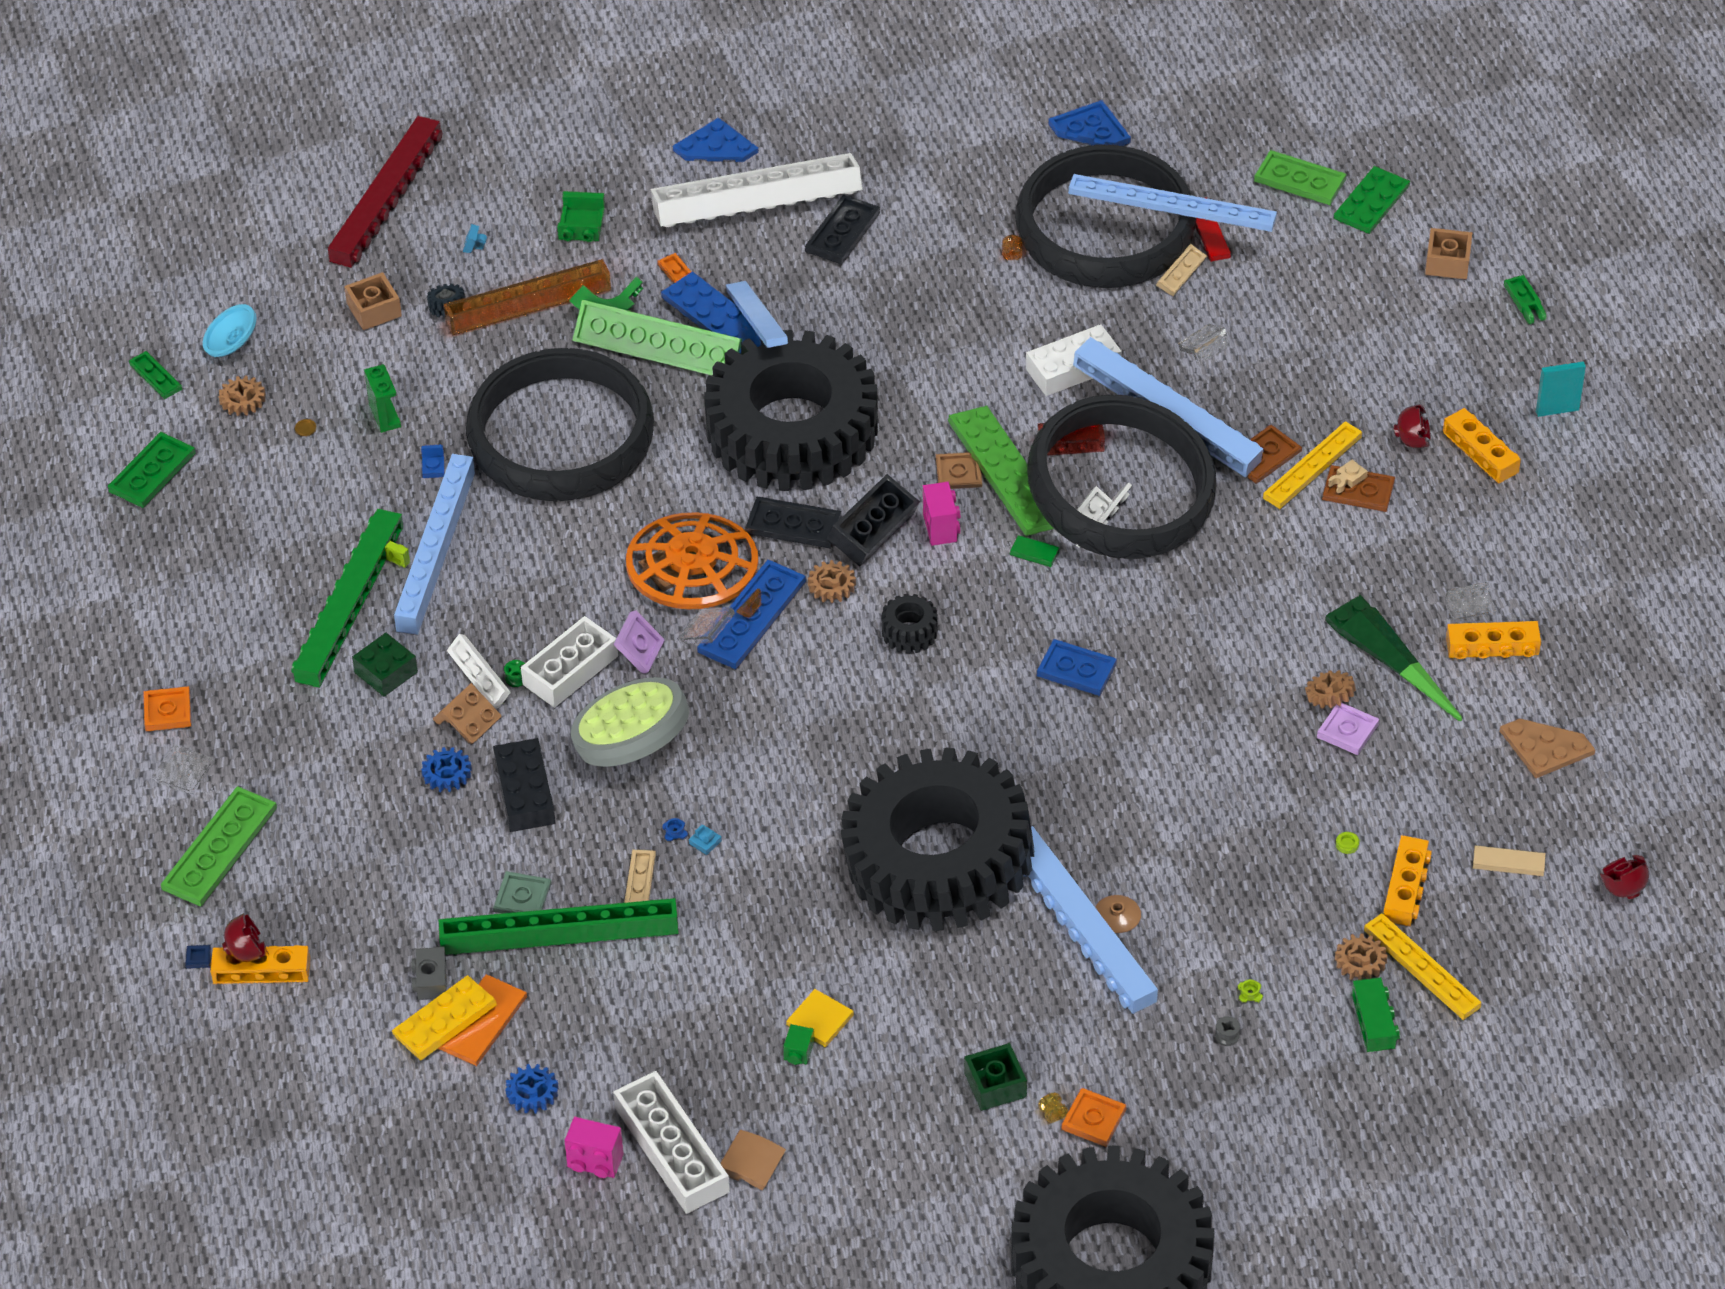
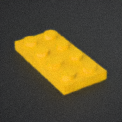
M467 975L391 1031L396 1039L421 1061L494 1008L497 1003L488 992Z

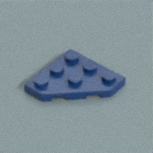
M1103 100L1048 119V125L1057 137L1091 145L1124 146L1131 143L1130 135Z
M719 117L673 145V151L686 161L705 159L706 161L723 162V160L744 162L759 153V148Z

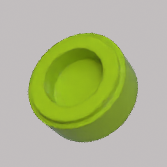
M1342 832L1336 838V847L1344 854H1352L1359 848V837L1352 832Z

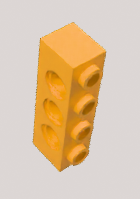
M1463 408L1444 419L1443 433L1498 484L1519 473L1521 459L1518 454L1510 450L1488 427L1477 420L1474 414Z
M1538 621L1447 624L1446 632L1449 658L1532 657L1539 655L1541 638Z
M1401 835L1383 914L1392 923L1411 927L1412 919H1417L1420 905H1416V901L1422 900L1424 887H1421L1420 883L1426 882L1428 869L1424 868L1425 864H1430L1432 851L1428 850L1429 840Z
M301 945L266 947L267 954L251 962H241L235 959L232 954L228 956L223 947L213 948L210 970L213 984L309 982L308 946Z

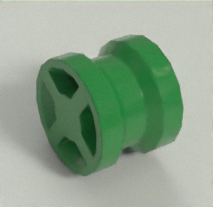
M511 660L504 666L505 681L509 686H523L521 667L525 664L523 661Z

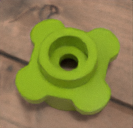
M1252 979L1239 983V1000L1243 1003L1247 1001L1260 1002L1263 999V995L1260 994L1261 984Z

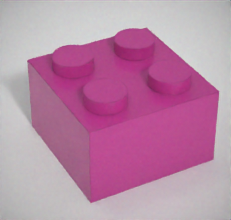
M949 482L923 485V517L931 546L957 542V534L961 532L959 521H957V519L961 518L959 506L954 504L956 503L955 490L950 489Z
M574 1117L564 1140L567 1166L576 1172L586 1171L594 1173L600 1178H615L624 1155L621 1127Z

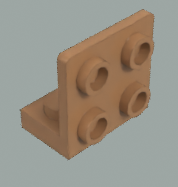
M470 683L433 720L439 725L444 720L447 723L450 722L468 743L473 744L501 718V714Z

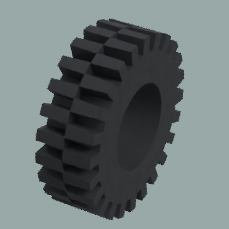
M783 330L787 335L788 343L770 348L766 347L762 340L761 346L757 347L750 338L741 342V354L732 348L724 353L725 363L717 361L712 367L713 376H708L706 379L704 403L708 444L711 443L714 457L716 459L722 457V466L728 472L737 467L738 478L742 481L747 482L756 473L758 487L767 489L772 478L778 479L779 491H790L791 480H799L801 490L812 489V477L818 476L823 486L833 483V469L843 478L848 476L852 470V462L860 466L866 460V450L872 451L875 445V436L878 434L877 384H875V375L872 368L867 369L866 359L861 354L853 358V347L846 343L836 350L835 338L826 335L820 344H816L815 332L804 331L802 341H794L793 330ZM788 398L809 400L824 408L820 413L811 418L794 422L774 420L759 412L763 407L772 402Z
M944 748L942 760L935 761L931 749L920 750L921 763L912 764L908 754L897 757L898 771L894 772L884 763L876 768L878 782L866 776L859 783L861 795L851 793L848 798L849 811H843L842 814L843 829L841 830V837L852 884H855L858 897L861 901L867 899L869 909L876 915L885 910L887 921L897 925L905 914L908 928L920 930L924 917L930 919L933 931L944 930V917L954 916L957 928L968 926L966 912L971 910L975 912L980 921L990 916L989 901H992L1001 909L1009 903L1008 890L1019 893L1024 886L1022 875L1029 876L1032 870L1031 857H1034L1035 853L1028 804L1027 801L1025 802L1024 791L1021 785H1015L1013 774L1006 769L1000 773L998 762L991 758H988L980 766L978 753L967 750L961 762H958L955 748ZM955 823L974 831L970 839L963 845L942 854H918L902 847L904 841L911 834L931 824Z
M1114 1145L1108 1146L1107 1159L1098 1161L1094 1147L1082 1149L1081 1165L1077 1166L1069 1153L1058 1159L1057 1173L1048 1165L1044 1166L1038 1171V1185L1029 1181L1023 1189V1201L1017 1200L1014 1222L1011 1225L1012 1277L1016 1276V1289H1207V1283L1211 1281L1215 1236L1214 1228H1212L1211 1209L1209 1206L1203 1207L1204 1195L1198 1186L1188 1190L1189 1176L1183 1170L1179 1169L1169 1177V1161L1160 1156L1148 1168L1146 1167L1145 1151L1137 1148L1133 1149L1129 1162L1120 1161V1146ZM1116 1223L1132 1227L1141 1232L1150 1240L1156 1250L1148 1260L1134 1268L1122 1271H1106L1094 1268L1081 1261L1072 1252L1069 1243L1077 1234L1091 1226Z

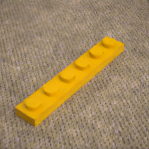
M1345 421L1263 493V499L1281 509L1362 438V431Z
M1381 913L1364 925V932L1369 936H1373L1374 941L1380 940L1381 947H1385L1386 951L1462 1020H1465L1481 1008L1482 1002L1385 915Z

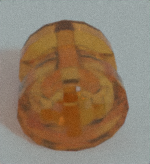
M1008 235L1003 238L1002 256L1004 259L1019 260L1022 257L1023 243L1019 236Z

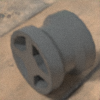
M1225 1016L1217 1021L1215 1038L1218 1043L1224 1046H1232L1238 1042L1240 1031L1238 1020Z

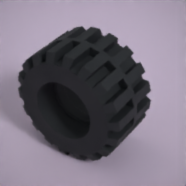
M904 594L903 597L896 596L895 600L890 599L887 605H884L881 615L882 637H884L886 644L889 643L891 649L896 647L897 652L901 653L902 650H906V654H911L912 650H915V653H919L921 648L926 650L929 648L928 644H934V639H937L938 614L936 607H933V603L927 601L926 597L922 596L920 598L917 594H913V596ZM905 622H915V624H903V623H905Z

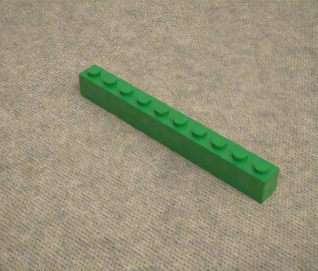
M377 508L374 515L369 518L368 527L365 532L361 533L357 548H353L349 563L344 565L341 578L336 580L332 595L327 597L324 610L320 611L315 627L311 628L306 644L302 645L298 659L294 660L291 672L294 674L295 682L318 688L321 687L387 560L385 546L389 541L396 543L404 528L402 514Z
M676 898L438 919L440 947L445 948V955L679 934Z

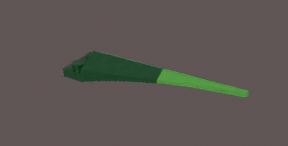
M1361 595L1326 615L1325 621L1342 637L1388 666L1427 695L1458 721H1462V716L1376 607H1372Z

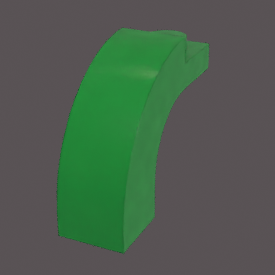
M635 277L620 295L611 299L600 298L583 285L569 301L579 310L582 300L629 311L636 305L631 297L634 296L636 298L642 292L644 282L639 277Z

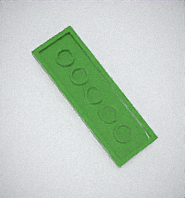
M237 786L163 880L161 889L201 907L277 809L276 802Z

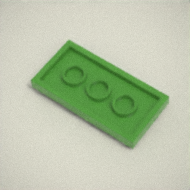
M1272 150L1269 151L1254 176V182L1330 206L1346 180V173Z

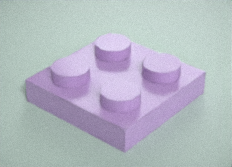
M635 610L629 613L613 645L641 673H647L665 639Z
M1341 703V706L1336 704L1318 730L1317 738L1359 755L1378 727L1379 719L1344 703Z

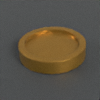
M303 419L295 424V432L300 436H310L316 431V423L313 420Z

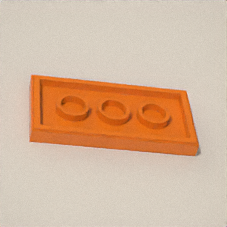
M487 974L478 985L495 999L497 1005L438 1048L475 1066L480 1063L527 998V992Z

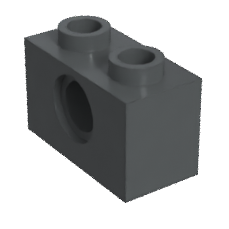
M445 948L416 949V958L411 960L412 973H416V977L412 978V991L417 992L418 1000L435 999L447 990Z

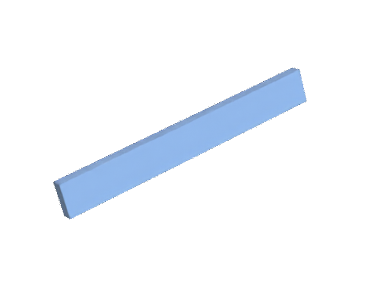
M746 281L726 285V292L766 347L770 348L788 343L787 335Z

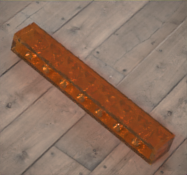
M600 259L443 304L445 321L451 335L454 336L569 303V300L583 285L588 287L595 295L611 291L610 272L604 260Z

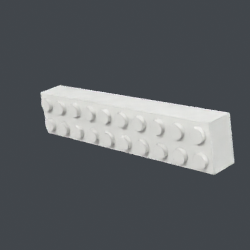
M847 153L651 189L653 210L660 225L673 227L677 223L684 222L689 224L699 219L712 220L716 216H733L737 212L745 211L749 213L759 208L772 209L781 204L794 205L798 201L803 200L810 202L820 197L833 198L837 194L842 193L854 194L858 190H862L860 167L853 155Z

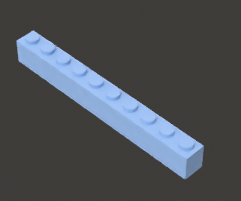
M1090 337L1075 351L1073 366L1118 395L1149 400L1179 415L1202 438L1210 455L1242 476L1246 477L1261 462L1263 448L1259 444L1252 442L1239 431L1232 429L1222 420L1215 418L1205 409L1192 403L1188 398L1173 391L1171 387L1156 380L1154 376L1139 369L1137 365L1122 358L1120 354L1105 347L1103 343Z
M451 455L394 614L396 632L416 635L419 633L475 475L472 456Z
M1032 826L1035 853L1034 857H1031L1032 870L1028 877L1031 879L1035 892H1041L1047 908H1053L1060 925H1066L1072 941H1078L1085 958H1091L1095 971L1099 975L1103 974L1110 991H1116L1123 1008H1129L1133 1014L1156 1003L1158 995L1156 986Z

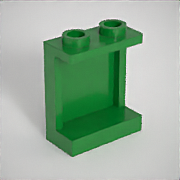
M563 191L562 215L560 223L557 225L558 239L566 241L583 240L586 242L599 241L605 212L604 193Z
M382 364L364 369L368 403L380 432L400 428L401 422L391 401V397L397 394L386 366Z

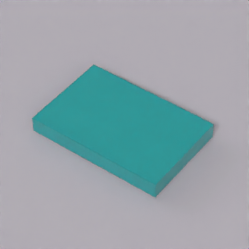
M1584 361L1542 368L1536 405L1537 417L1579 411L1586 369Z

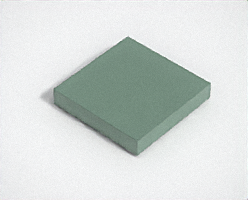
M506 871L493 907L494 912L513 913L543 910L551 886V879Z

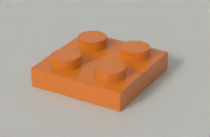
M189 686L144 691V724L146 731L191 727Z
M1081 1088L1062 1123L1061 1130L1107 1147L1126 1112V1104Z

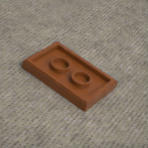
M1269 425L1250 439L1263 448L1261 462L1246 477L1257 484L1302 452V447L1273 425Z
M1331 465L1322 500L1387 512L1395 483L1394 476L1368 472L1367 478L1352 488L1346 485L1343 492L1337 493L1338 484L1329 487L1328 483L1329 478L1336 475L1340 466Z

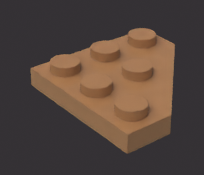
M1520 718L1500 726L1499 731L1535 778L1595 754V748L1582 733Z

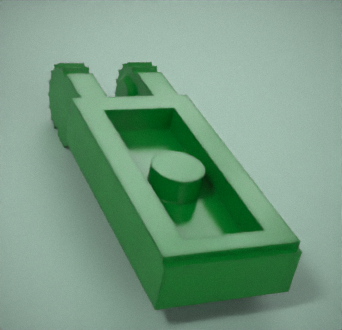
M1524 275L1504 280V287L1520 312L1523 313L1528 324H1533L1535 320L1531 310H1535L1541 321L1546 320V312L1541 305V301Z

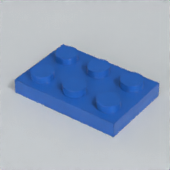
M1053 639L1037 670V677L1101 696L1117 664V658Z

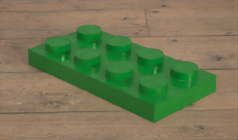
M1373 166L1334 213V219L1370 234L1410 186V181Z
M160 431L108 485V491L144 508L196 454L195 447Z

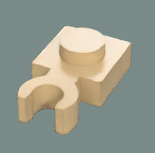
M1352 459L1340 467L1336 475L1329 478L1328 486L1331 487L1334 484H1338L1336 492L1341 493L1346 485L1352 488L1367 478L1368 471Z

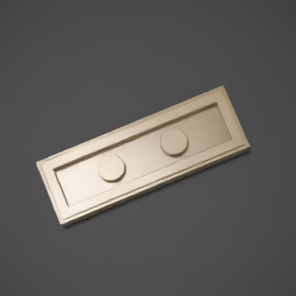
M1190 244L1156 285L1169 295L1174 296L1202 264L1207 255Z
M1475 846L1473 869L1544 876L1546 853Z
M632 849L624 903L649 901L656 851Z

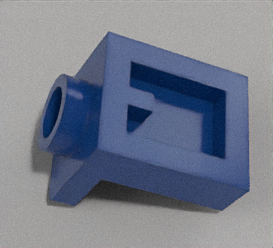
M443 445L421 446L423 478L444 477Z

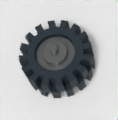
M452 283L449 286L443 284L442 287L438 285L436 286L437 289L432 288L431 292L427 293L429 311L433 316L436 315L440 318L443 315V318H447V315H450V317H453L455 313L458 315L460 311L463 312L467 307L463 287H460L458 284L455 286Z

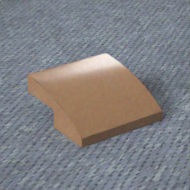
M739 1130L720 1164L732 1179L739 1181L741 1178L754 1187L763 1190L786 1149L759 1135Z

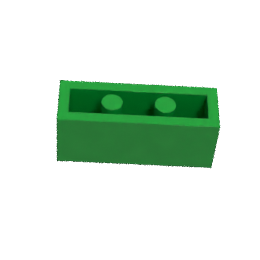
M1381 977L1353 981L1351 994L1366 1051L1395 1049L1396 1040L1400 1039L1398 1025L1393 1023L1395 1015L1393 1006L1388 1004V987L1383 986Z

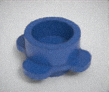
M672 818L662 826L666 832L665 839L667 841H673V839L677 838L685 839L688 835L684 829L685 822L678 818Z

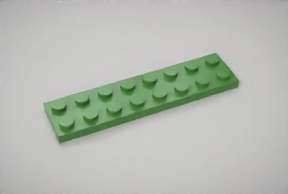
M586 300L581 302L572 339L575 342L712 376L714 364L717 361L725 363L724 353L731 348L739 353L743 340Z
M988 406L949 415V424L968 452L971 453L974 461L976 460L982 473L1024 535L1029 536L1054 529L1041 514L1030 492L1027 474L1028 464Z

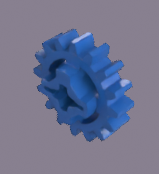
M442 747V752L433 750L434 755L427 754V761H422L423 768L421 771L425 784L430 783L431 789L438 787L439 792H442L444 788L451 792L452 787L459 790L460 783L466 785L467 778H471L472 767L471 762H469V756H463L462 750L456 753L454 747L450 751H446L445 747Z
M527 1064L525 1070L520 1067L517 1068L518 1074L510 1073L511 1080H506V1097H508L510 1105L515 1104L517 1111L524 1108V1112L527 1114L530 1109H533L536 1114L538 1113V1108L541 1107L543 1110H547V1103L554 1104V1098L558 1097V1080L555 1079L554 1072L549 1074L548 1067L540 1070L539 1064L535 1068H531Z

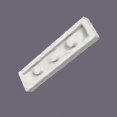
M459 634L447 652L478 691L495 709L499 708L511 692L466 635Z

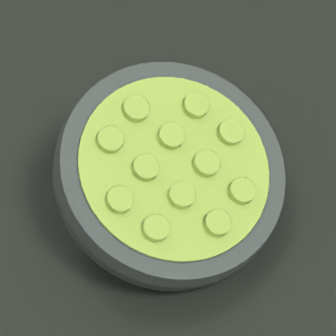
M657 677L634 680L619 685L590 702L573 722L571 738L576 751L588 764L601 767L627 764L644 758L669 743L685 726L689 717V706L684 693L678 684L672 680Z

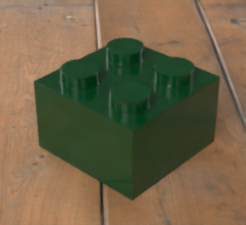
M387 632L352 656L354 673L383 697L418 673L416 656Z
M1010 1043L964 1056V1074L981 1111L1027 1097V1079Z

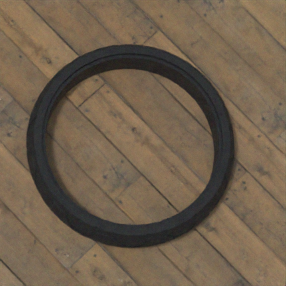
M1090 145L1062 152L1044 162L1032 173L1023 185L1017 201L1015 213L1017 231L1029 255L1042 268L1054 276L1056 275L1065 281L1088 287H1126L1146 282L1161 275L1172 266L1190 245L1196 227L1195 217L1177 214L1179 220L1176 227L1161 243L1138 254L1112 258L1086 256L1069 251L1055 244L1040 230L1033 217L1036 206L1051 190L1071 181L1074 174L1082 176H1123L1141 181L1158 190L1191 196L1192 193L1183 178L1168 163L1152 154H1148V152L1127 146Z
M544 349L514 358L500 366L499 369H496L486 378L470 403L467 413L466 437L473 458L480 469L504 489L535 500H577L599 494L604 490L606 491L614 487L636 469L651 444L654 430L653 408L644 386L639 383L640 381L626 367L614 359L583 349ZM552 379H579L600 384L621 396L636 416L631 434L615 452L591 465L561 471L538 470L510 461L494 449L487 440L484 430L493 410L506 397L528 385Z
M1100 395L1078 400L1074 404H1070L1056 412L1043 424V428L1037 433L1029 451L1027 465L1030 492L1041 514L1063 537L1075 545L1077 544L1079 547L1096 554L1107 555L1113 558L1142 559L1169 552L1186 543L1189 538H1192L1201 529L1214 506L1217 483L1216 470L1202 438L1179 415L1149 400L1127 395ZM1102 424L1136 428L1161 439L1182 457L1194 478L1197 494L1196 501L1181 517L1159 527L1124 529L1105 525L1077 511L1061 496L1050 477L1047 466V454L1060 439L1080 428Z

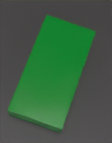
M1019 535L1010 550L1011 556L1052 567L1059 553V547Z

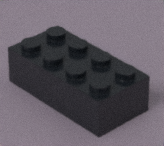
M886 474L833 525L827 539L860 567L913 516L920 501Z
M534 738L493 746L495 765L510 832L556 824L554 806L539 739Z

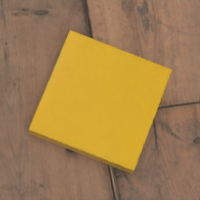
M814 989L786 1022L789 1027L790 1024L813 1028L814 1041L826 1048L854 1016V1011Z

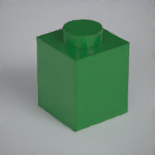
M790 1024L783 1046L785 1061L794 1065H799L800 1063L808 1064L814 1045L813 1028Z

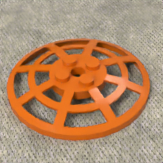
M679 513L657 519L645 526L634 536L626 553V571L634 587L650 600L678 609H704L726 603L739 596L756 575L758 569V550L751 536L741 526L731 520L708 513ZM682 519H700L699 521H683L674 524L670 523ZM709 520L720 522L730 526L737 532L728 533L721 527L708 522ZM659 526L663 528L655 533L648 543L637 544L649 531ZM684 526H696L694 532L681 533L677 529ZM705 528H710L721 535L711 538L703 532ZM666 532L673 536L668 543H656ZM735 540H747L751 548V562L738 557V547ZM729 542L732 554L719 552L717 544ZM646 550V561L649 568L638 575L633 565L632 554L633 551ZM652 551H665V559L655 563ZM718 559L728 562L718 573L713 570ZM735 565L748 570L744 577L733 587L725 588L721 579L726 577L734 569ZM669 566L678 572L679 576L676 578L668 575L662 569ZM702 573H705L707 575L706 578L702 579H687L688 575H698ZM655 574L663 581L676 585L674 595L671 596L659 592L644 581ZM713 584L718 594L706 597L683 598L685 587H700Z

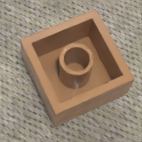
M1431 228L1425 275L1467 279L1473 232Z
M383 272L344 286L347 305L363 330L402 316L400 298Z

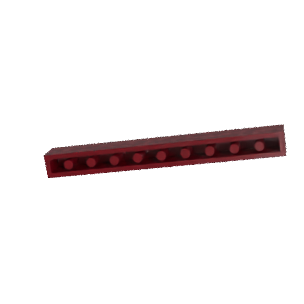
M419 115L416 117L328 246L329 262L352 268L356 262L360 261L362 252L370 246L374 234L377 235L379 233L382 222L387 221L389 212L397 206L401 194L404 195L406 193L409 182L414 181L417 170L424 166L425 159L428 155L432 154L436 142L441 141L443 132L440 128V121Z

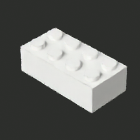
M1101 324L1026 352V370L1045 396L1093 379L1073 366L1075 351L1090 337L1103 343L1105 347L1113 352L1122 355L1120 348Z
M584 616L521 667L522 683L555 708L618 657V649L613 645L616 638Z

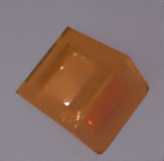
M757 588L748 596L736 612L751 618L762 605L761 589Z

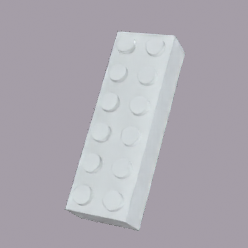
M657 1071L613 1091L616 1111L686 1214L730 1192L728 1174Z

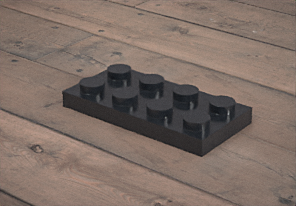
M843 194L805 245V252L842 265L880 214V207Z
M757 496L745 531L750 535L831 549L832 543L827 537L833 525L841 519L842 515L841 511Z

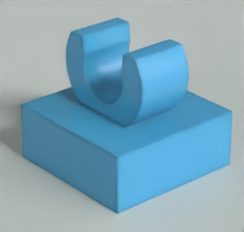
M471 224L466 236L463 252L471 253L473 247L475 249H483L487 236L485 234H478L479 226Z
M703 824L689 838V844L705 855H708L722 841V836Z

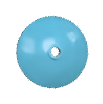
M240 304L222 312L214 319L205 332L203 338L204 350L212 357H223L243 347L254 332L257 319L255 311L249 305Z

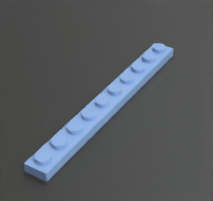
M1074 174L1068 193L1270 232L1273 230L1277 217L1276 211Z

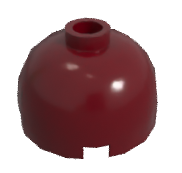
M1422 404L1405 408L1398 416L1397 424H1394L1396 437H1400L1401 441L1411 448L1430 446L1426 441V437L1430 439L1429 421L1425 420L1422 415L1426 413Z
M1632 855L1633 860L1628 861L1623 857L1606 865L1602 869L1604 874L1600 873L1606 889L1614 896L1627 897L1628 899L1638 897L1649 881V869L1643 856Z
M243 913L227 924L223 935L225 942L222 943V946L228 956L232 954L235 959L241 962H251L267 954L264 941L259 943L258 935L261 933L249 915Z

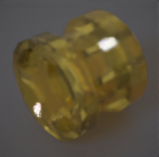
M1058 1093L1047 1094L1038 1103V1107L1041 1112L1045 1113L1044 1117L1048 1123L1064 1119L1068 1113V1108L1065 1104L1061 1103L1062 1098Z

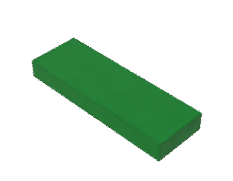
M147 351L129 360V365L164 399L183 390L182 385Z

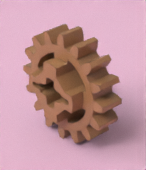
M236 376L235 381L229 379L228 385L222 384L223 389L219 390V402L223 410L228 409L229 414L236 412L237 416L244 412L247 416L248 411L255 413L256 407L262 408V402L266 401L265 388L262 387L261 381L256 383V378L248 380V376H245L244 379Z
M830 560V564H826L823 561L821 562V567L815 565L814 571L809 572V592L814 593L815 599L822 597V602H825L826 599H830L831 603L834 602V599L842 602L843 596L849 598L850 592L855 591L856 577H854V570H850L849 565L843 567L841 561L837 564H834L833 560Z
M1331 670L1325 674L1321 672L1320 677L1313 676V681H1308V687H1305L1308 702H1312L1313 706L1320 704L1321 708H1324L1326 705L1329 708L1336 704L1341 706V702H1349V697H1354V691H1356L1353 677L1349 676L1347 672L1341 674L1340 670L1336 673H1333Z
M1362 933L1359 938H1356L1353 934L1350 940L1343 938L1342 944L1337 945V951L1335 952L1336 967L1342 968V975L1350 974V980L1354 977H1358V980H1362L1363 977L1372 979V975L1379 977L1380 971H1384L1387 964L1386 948L1380 947L1381 941L1373 942V936L1370 935L1366 939Z

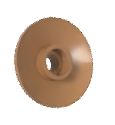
M1111 895L1100 900L1095 906L1114 933H1124L1134 929L1141 919L1140 907L1134 900L1126 896Z

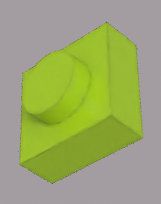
M389 541L385 546L387 560L406 568L410 563L408 548Z

